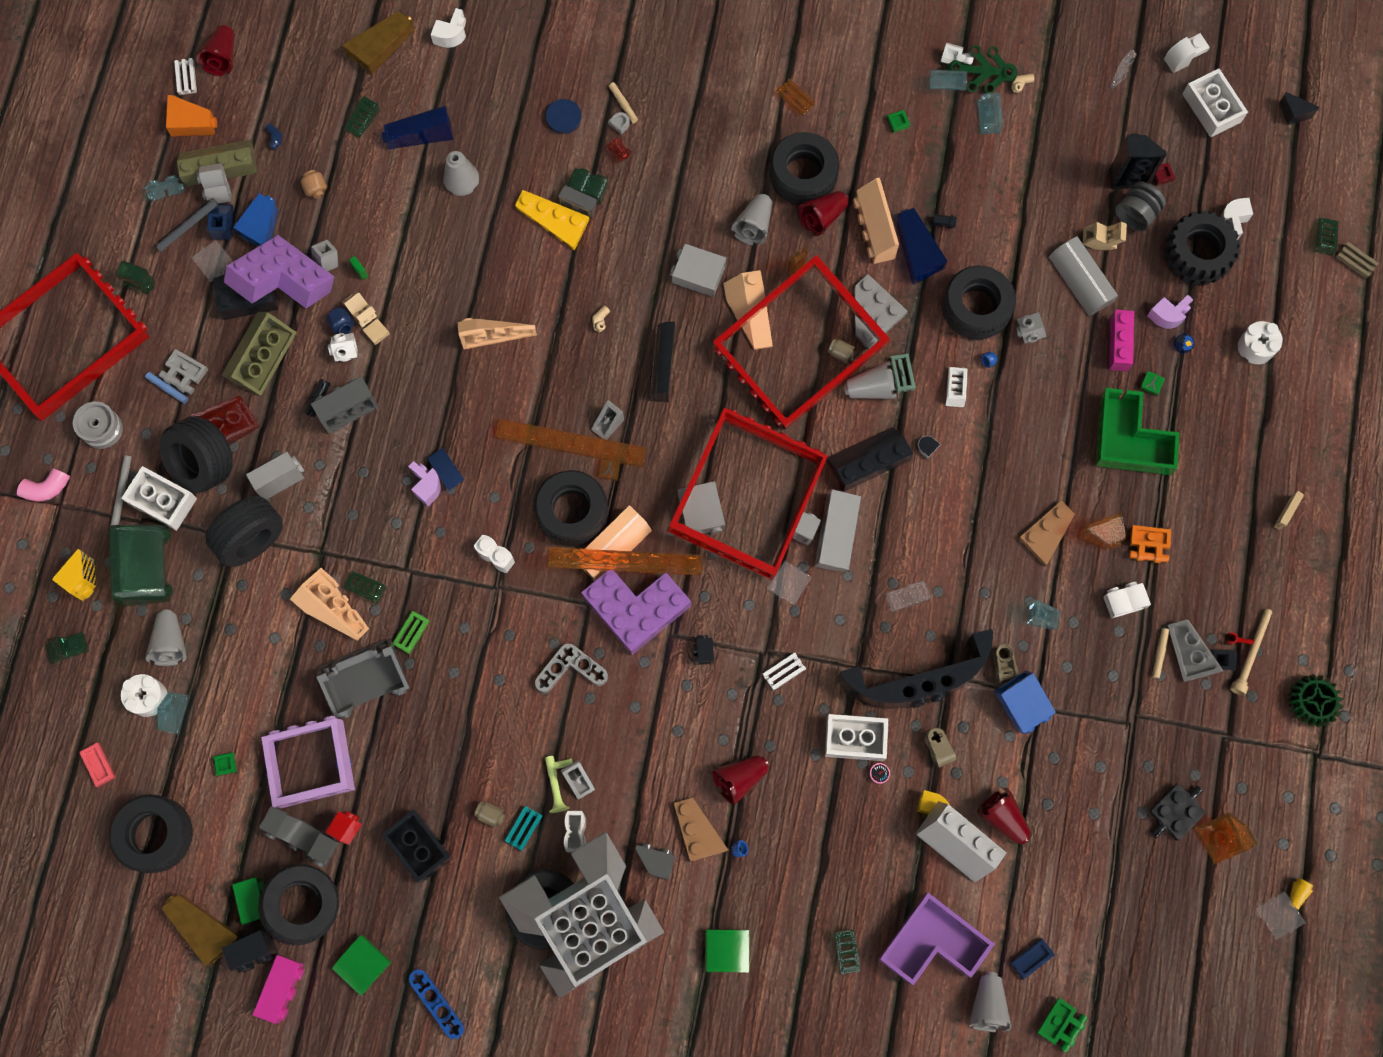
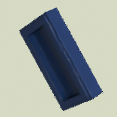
M1041 938L1012 960L1010 964L1020 978L1024 980L1054 957L1055 954L1043 938Z

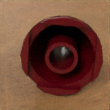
M227 25L218 26L197 53V63L203 66L205 72L215 76H223V74L227 73L228 75L232 71L235 33L231 27Z
M836 191L803 202L798 207V209L800 208L798 217L801 224L807 231L811 230L814 232L812 235L820 236L848 206V196L844 192Z
M757 755L716 768L712 772V777L716 787L720 786L723 791L720 794L729 804L733 805L738 803L768 773L769 763L764 757Z
M1003 788L1005 792L1000 793L997 791L981 804L983 809L981 811L978 809L977 814L1013 843L1023 845L1030 839L1031 831L1009 788Z

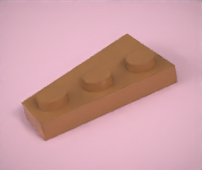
M1061 500L1019 539L1046 567L1075 514Z
M694 798L674 803L690 862L729 851Z

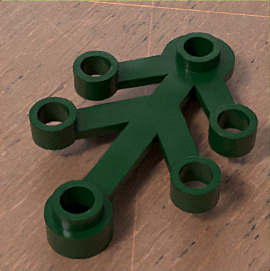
M973 45L969 49V53L972 57L976 58L981 66L963 65L960 61L954 60L947 67V71L951 76H957L961 72L981 74L974 81L966 85L968 93H974L978 86L991 75H998V77L992 83H987L984 86L983 91L987 95L992 94L995 88L1003 81H1013L1017 76L1016 66L1011 63L1006 64L998 54L999 50L995 46L987 50V56L993 58L999 68L991 66L982 55L981 48L978 45ZM973 48H976L978 50L977 54H974L972 52ZM991 49L995 50V55L990 54ZM954 64L959 67L957 71L953 69ZM1007 69L1011 70V75L1006 74ZM970 84L974 85V90L969 89ZM987 86H991V87H992V91H991V92H988V91H987V89H986Z

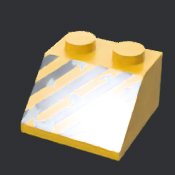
M77 549L52 580L73 596L84 601L92 595L93 589L96 587L95 561Z

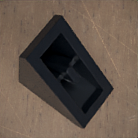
M1285 92L1279 102L1288 125L1312 119L1319 109V106L1288 92Z

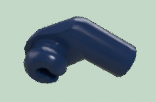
M270 123L265 128L271 135L269 146L272 149H278L282 144L283 135Z

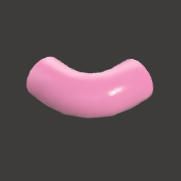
M52 468L48 477L43 482L36 483L23 479L18 486L17 496L36 502L50 500L60 494L70 476Z

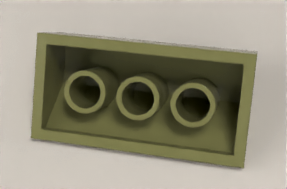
M252 139L181 152L177 160L180 179L186 187L198 185L197 173H199V168L222 163L227 179L256 174L257 167Z
M257 312L222 376L237 386L261 396L297 332L270 313Z

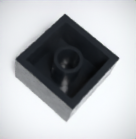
M264 930L257 931L222 947L230 971H237L238 973H246L255 969V964L269 963L274 960L273 956L279 954L273 937Z

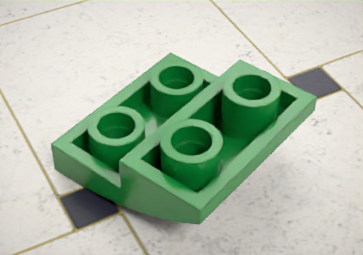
M705 930V972H749V930Z
M360 935L332 969L362 996L375 980L382 975L391 961L365 936Z

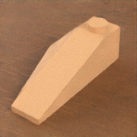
M760 270L741 273L723 283L726 301L733 310L737 321L765 298ZM765 307L742 327L754 350L773 347L767 307Z
M466 318L462 322H458V333L464 349L537 335L535 325L472 318Z
M320 568L298 588L290 600L305 613L358 641L369 628L358 612L349 606L347 596L340 593L338 583Z

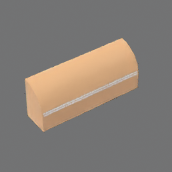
M629 505L575 558V561L596 581L608 570L614 569L652 530L647 522Z

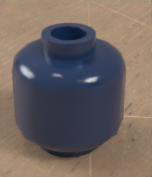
M335 308L327 315V324L334 334H349L351 332L354 320L345 308Z

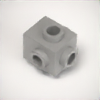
M1039 312L1017 319L1019 326L1016 327L1019 338L1023 337L1025 344L1046 337Z

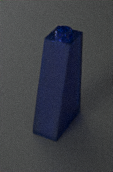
M446 106L385 124V132H382L383 143H387L389 149L453 140L451 122Z
M915 208L901 211L898 214L896 225L913 285L944 270L948 261Z

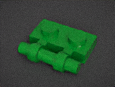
M1058 997L1036 1033L1054 1045L1061 1039L1063 1044L1059 1049L1067 1053L1070 1047H1073L1076 1043L1074 1040L1079 1032L1084 1030V1024L1088 1017L1081 1013L1078 1019H1075L1073 1016L1077 1009ZM1070 1023L1073 1027L1069 1034L1066 1035L1063 1032Z

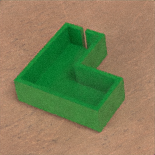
M1105 388L1100 395L1095 466L1172 475L1178 468L1180 433L1141 428L1144 392L1126 390L1120 400L1118 398L1123 393V389Z

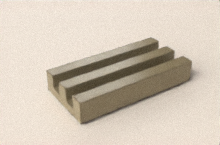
M1349 242L1336 256L1338 260L1365 279L1369 277L1379 264Z

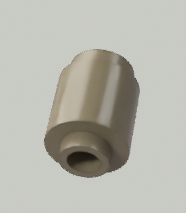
M834 339L828 349L831 357L846 364L848 361H853L857 352L854 351V346L840 339L838 341Z
M482 801L479 803L474 814L479 821L494 828L497 825L501 826L506 817L503 814V809L489 802L484 803Z

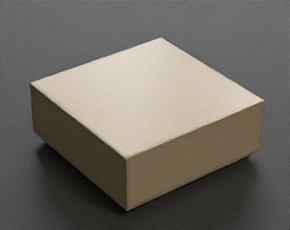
M378 319L363 329L364 333L375 345L390 334Z

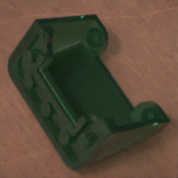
M124 524L110 526L111 593L114 601L124 607L171 602L170 596L173 595V588L165 580L164 544H167L168 540L171 539V532L165 525Z

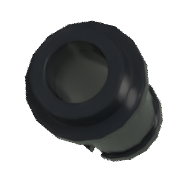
M935 214L933 226L949 227V229L955 228L957 217H954L953 214L951 216Z

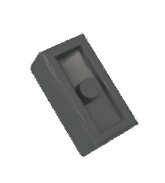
M564 186L559 194L560 205L593 218L597 203L595 198L568 186Z

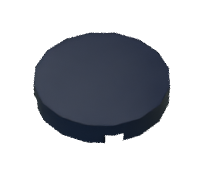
M560 99L551 103L547 108L546 121L549 128L555 133L570 134L580 126L582 119L581 110L572 100Z

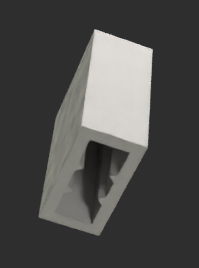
M685 244L683 250L679 249L677 265H673L671 269L672 283L714 297L725 270L727 258Z
M286 452L246 475L260 497L268 499L304 479L302 474L304 469L295 456L291 457Z
M715 481L694 486L682 511L685 526L703 534L711 533L715 535L725 530V521ZM687 488L678 489L679 502H681Z

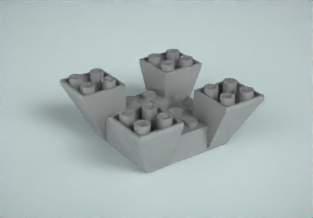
M606 831L571 852L584 878L549 899L534 875L499 896L519 932L545 936L555 954L541 962L539 966L559 998L595 977V974L622 957L633 953L664 933L645 898L627 908L617 890L626 865ZM583 907L581 911L575 912L576 908ZM611 913L607 918H603L604 914ZM588 924H593L591 928L585 929ZM570 935H575L573 939L567 940ZM598 941H603L599 946H595Z

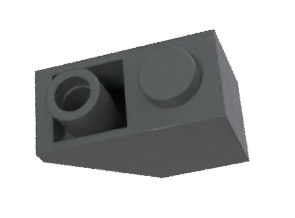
M641 843V846L636 845L635 849L649 875L669 880L675 861V855H672L673 851L661 848L660 851L653 850V845Z

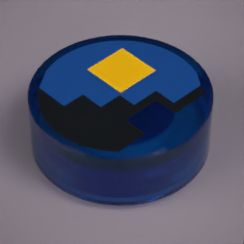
M1181 334L1176 338L1174 347L1180 353H1188L1194 347L1195 342L1192 336Z

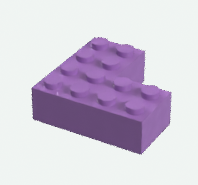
M279 235L227 265L224 278L225 284L251 303L279 288L305 308L331 293L334 281L332 274Z
M612 568L581 592L585 601L631 655L636 653L691 607L690 599L667 573L662 575L637 597Z
M925 893L878 960L910 985L916 983L936 954L967 978H971L995 944L931 894Z

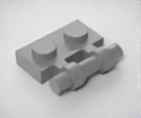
M175 349L165 363L170 370L168 373L161 371L159 377L164 379L165 383L178 387V390L182 393L186 392L192 395L194 388L189 386L191 381L199 384L208 368ZM178 373L184 376L182 381L175 378Z

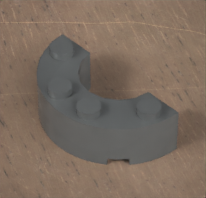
M273 806L270 807L259 827L265 831V836L273 840L276 837L290 843L288 847L295 851L303 850L306 852L304 856L313 860L312 862L320 867L328 865L340 843L318 828L299 818L292 817Z

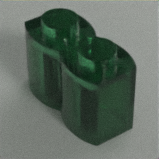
M574 168L567 186L597 200L596 204L601 205L609 187V181L603 175H593L584 168Z
M126 261L121 262L116 273L117 277L123 280L124 286L149 294L153 290L155 282L153 277L148 274L147 269Z

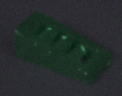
M363 96L346 124L345 130L361 138L380 112L378 104ZM356 124L360 127V129L358 130L357 128L353 127V125Z
M1319 218L1314 252L1333 255L1337 251L1339 221ZM1324 224L1333 225V227H1327Z
M352 571L344 589L379 604L387 587L378 581ZM356 577V578H358V580H357V582H356L354 588H352V587H350V586H351V584H352L354 578ZM361 581H365L360 591L357 590ZM368 583L371 584L367 593H364ZM374 587H377L374 595L371 596L370 594L372 590L374 589Z
M854 930L833 933L840 974L861 971ZM850 937L851 941L840 943L839 940L840 938ZM852 945V949L841 951V947ZM853 953L854 958L842 959V955ZM855 962V966L844 968V963Z

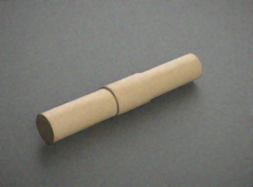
M614 82L611 83L609 88L618 103L629 116L631 122L636 123L638 118L629 106V103Z
M1166 628L1161 629L1152 677L1160 679L1169 635V629Z

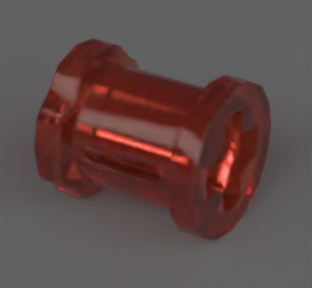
M620 137L615 138L608 145V149L614 152L619 162H623L631 155V150L624 146Z

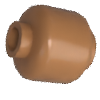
M315 170L304 173L300 184L305 195L314 197V199L322 197L324 195L323 192L327 189L322 173Z

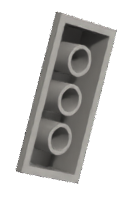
M939 801L915 833L973 882H977L994 871L1007 853L949 804Z

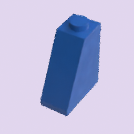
M259 193L233 227L236 233L257 247L271 240L278 214L275 200L268 195L263 196Z

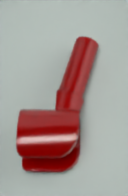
M1234 632L1225 635L1233 639V642L1225 641L1226 645L1231 646L1235 643L1254 645V640L1238 637Z

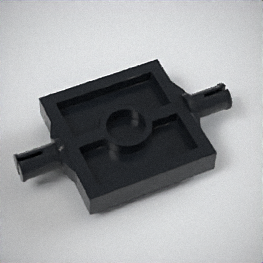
M1178 783L1175 784L1149 810L1158 823V826L1151 834L1157 839L1166 831L1177 841H1180L1206 814L1196 800L1203 792V789L1197 785L1188 793Z

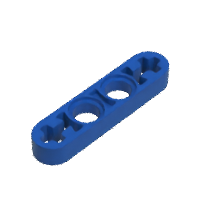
M424 970L413 971L409 977L410 985L445 1034L451 1039L460 1038L465 1031L463 1022L430 976ZM416 974L424 976L422 981L425 985L428 982L430 983V986L426 987L422 992L419 989L423 988L420 983L415 984L414 982ZM431 989L436 992L437 996L433 1002H429L425 998L426 992ZM441 1006L446 1007L449 1012L448 1016L444 1019L440 1018L437 1014ZM452 1015L455 1018L451 1021L453 1025L460 1026V1028L458 1029V1035L456 1033H450L452 1027L449 1023L446 1026L443 1024V1022L448 1021L452 1017Z

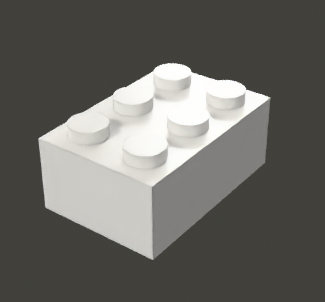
M1220 69L1188 83L1182 94L1210 137L1241 123L1248 113Z
M143 466L121 498L128 505L176 531L197 500L191 492Z
M828 714L825 757L885 761L887 757L888 719Z

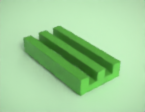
M412 611L393 641V645L410 654L430 621ZM414 617H416L417 620L415 621L414 625H413L412 628L410 629V631H409V633L407 634L406 638L404 639L403 643H402V644H399L400 640L402 639V637H403V635L405 634L406 630H407L408 627L410 626V624H411V622L413 621ZM422 620L423 623L416 632L409 646L406 648L407 643L409 642L410 638L412 637V635L414 634L415 630L417 629L418 625Z

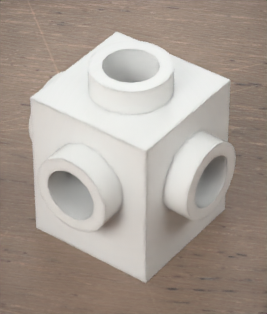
M339 333L331 337L328 349L330 356H334L335 362H346L351 358L357 357L358 348L353 333Z

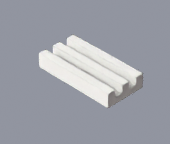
M189 58L188 61L182 59L181 62L175 60L177 93L179 95L197 93L194 60L192 58ZM187 66H189L190 68L192 89H189L188 86ZM180 67H182V70H183L184 90H182V79H181V69H180Z
M793 653L763 673V677L774 691L806 670V668L801 663V660L798 659L796 653ZM794 659V663L769 678L770 674ZM797 665L799 666V669H797L796 671H794L793 673H791L775 685L773 684V681H775L776 679H778L779 677H781Z

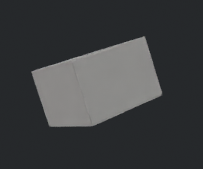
M608 400L591 430L606 441L624 421L623 411Z
M579 760L561 770L578 800L595 790Z

